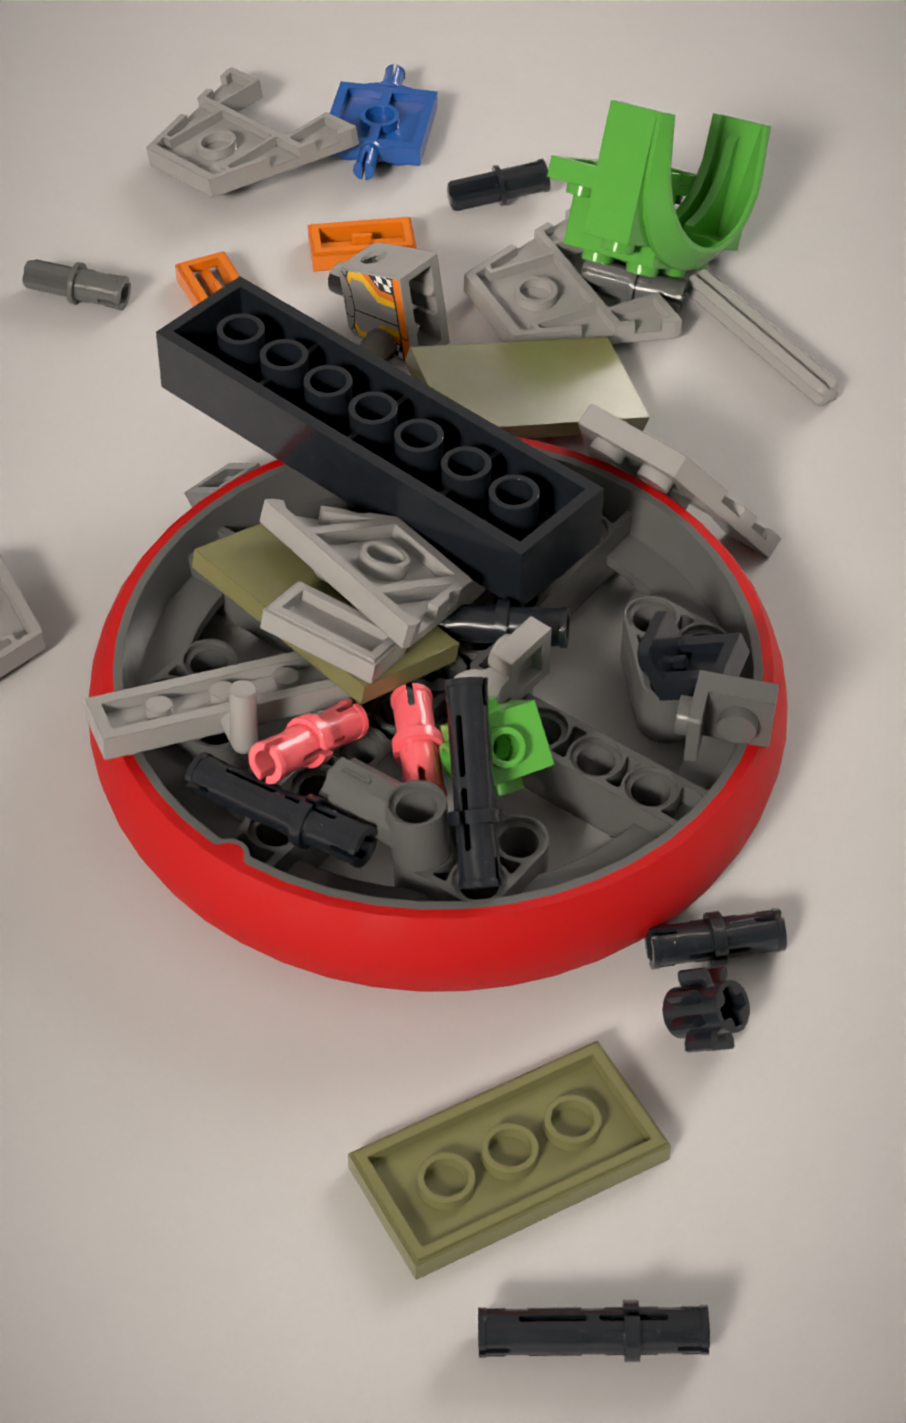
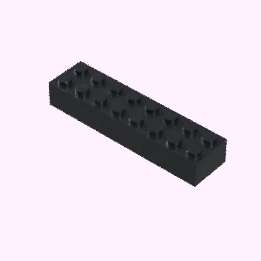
M241 276L156 331L162 388L363 513L399 517L474 582L503 600H512L513 606L524 607L600 544L604 488Z

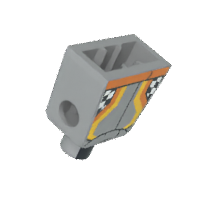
M378 242L369 245L346 262L337 263L331 269L328 277V287L331 292L343 296L348 327L356 336L364 339L366 334L374 328L386 330L392 335L397 344L394 358L406 364L405 358L410 347L447 345L450 342L437 253Z

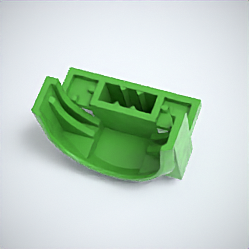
M611 100L598 159L551 155L547 177L567 182L566 192L573 194L563 244L583 249L581 258L602 264H612L614 260L627 264L626 271L648 277H657L659 273L684 278L687 270H707L708 263L723 250L738 251L742 229L753 211L761 187L771 126L713 113L702 162L698 173L695 174L671 167L675 114L623 101ZM675 204H678V205H680V206H679V207L676 209V211H675V206H674V205H675Z

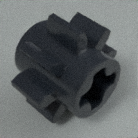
M703 967L677 972L680 986L673 987L666 993L662 1007L663 1019L669 1032L676 1038H685V1051L688 1053L733 1049L735 1044L732 1033L742 1031L746 1027L750 1016V1004L745 989L737 981L727 980L726 967L709 969Z

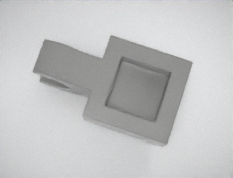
M530 616L511 635L504 634L496 641L488 657L489 668L466 670L454 678L487 677L489 684L487 686L488 697L496 696L499 705L511 700H521L549 674L552 628Z

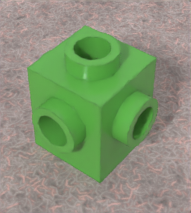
M496 696L488 697L496 797L523 788L524 784L521 776L555 765L535 700H511L499 705ZM448 723L440 725L445 742L440 743L439 753L443 767L448 777L452 780Z

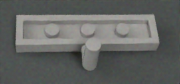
M293 651L85 698L86 720L103 758L108 760L185 741L198 740L224 732L236 752L249 754L250 748L258 742L257 725L314 711L326 710L343 699H352V703L357 701L297 652Z

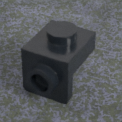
M669 610L655 612L637 649L640 669L648 676L660 701L680 700L682 694L693 696L700 670L739 677L750 653L741 632L682 637Z

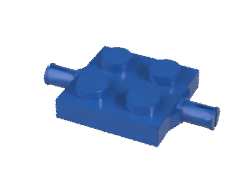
M394 64L387 66L383 81L362 84L341 81L329 114L355 125L359 144L330 156L350 161L356 160L353 166V173L361 180L364 172L365 180H369L374 176L377 162H387L396 166L421 165L437 111L438 91L412 89L402 85L406 73L400 65L396 66L395 73Z

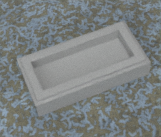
M299 581L263 609L261 629L370 684L375 682L403 657L406 652V648L402 649L359 610Z

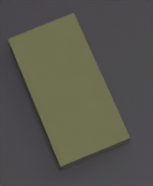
M608 337L415 346L409 348L405 358V363L412 377L515 437L528 439L582 435L578 422L591 403L641 431L644 430L650 418Z
M262 523L194 549L192 568L260 623L263 609L298 581L351 606V603L328 582L317 577L314 570ZM436 626L411 647L406 648L405 655L375 682L370 684L281 639L361 705L401 685H405L455 662L460 644Z
M597 1040L348 1153V1168L415 1280L669 1160L671 1145Z

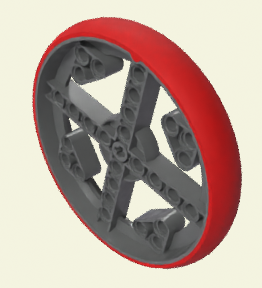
M517 437L604 488L600 544L524 607H569L571 616L615 571L645 595L635 598L624 609L620 662L636 724L645 737L658 743H674L686 737L674 734L680 700L660 701L648 676L642 672L638 663L637 649L639 642L644 637L656 611L669 610L682 637L741 632L750 653L739 677L779 684L769 748L746 743H733L724 739L703 736L697 763L683 760L677 773L535 697L533 689H531L521 700H535L555 765L521 776L524 788L615 838L594 852L563 867L547 872L549 833L539 820L527 815L504 816V823L498 824L499 856L503 886L458 889V852L455 827H450L451 853L446 862L438 868L426 872H412L401 868L394 862V887L355 880L320 869L318 867L330 854L313 847L308 850L300 849L292 845L288 841V837L280 833V831L249 818L240 822L224 806L189 793L185 789V785L189 782L185 780L187 769L192 760L202 752H208L230 765L248 771V754L236 752L232 748L225 732L198 740H190L143 751L134 755L104 760L89 727L90 745L100 783L120 828L140 858L173 895L203 920L233 939L285 964L327 978L370 987L416 992H445L513 986L553 977L597 962L641 941L646 937L651 927L667 924L711 887L740 853L759 823L778 777L787 732L788 705L783 660L768 614L753 584L734 557L699 520L677 502L646 482L608 463L576 451ZM278 459L230 481L198 502L160 536L141 557L121 586L107 615L95 651L89 697L238 664L237 654L228 643L218 639L197 641L215 613L283 652H293L294 650L277 636L261 629L259 621L192 568L194 549L260 524L259 520L265 499L284 500L286 508L295 516L318 519L321 506L342 508L355 513L363 512ZM486 589L470 605L496 606L497 600L503 599ZM458 642L460 644L455 662L406 684L409 705L415 704L412 683L427 686L433 695L432 706L435 727L441 731L440 725L448 723L444 680L453 679L456 675L466 670L489 668L488 657L494 643ZM394 690L361 705L366 711L369 720V728L363 738L336 749L333 752L332 758L318 767H302L296 770L281 787L305 797L309 794L318 796L326 780L327 771L341 757L347 760L356 758L403 783L401 765L394 760L392 751V738L397 733L394 713L390 703L391 694ZM440 760L443 775H447L443 767L442 761Z

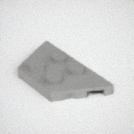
M272 498L265 499L259 522L314 570L317 577L328 582L351 603L353 608L363 613L402 649L411 647L467 601L473 580L397 516L355 513L342 508L321 506L318 519L295 516L286 508L284 500Z

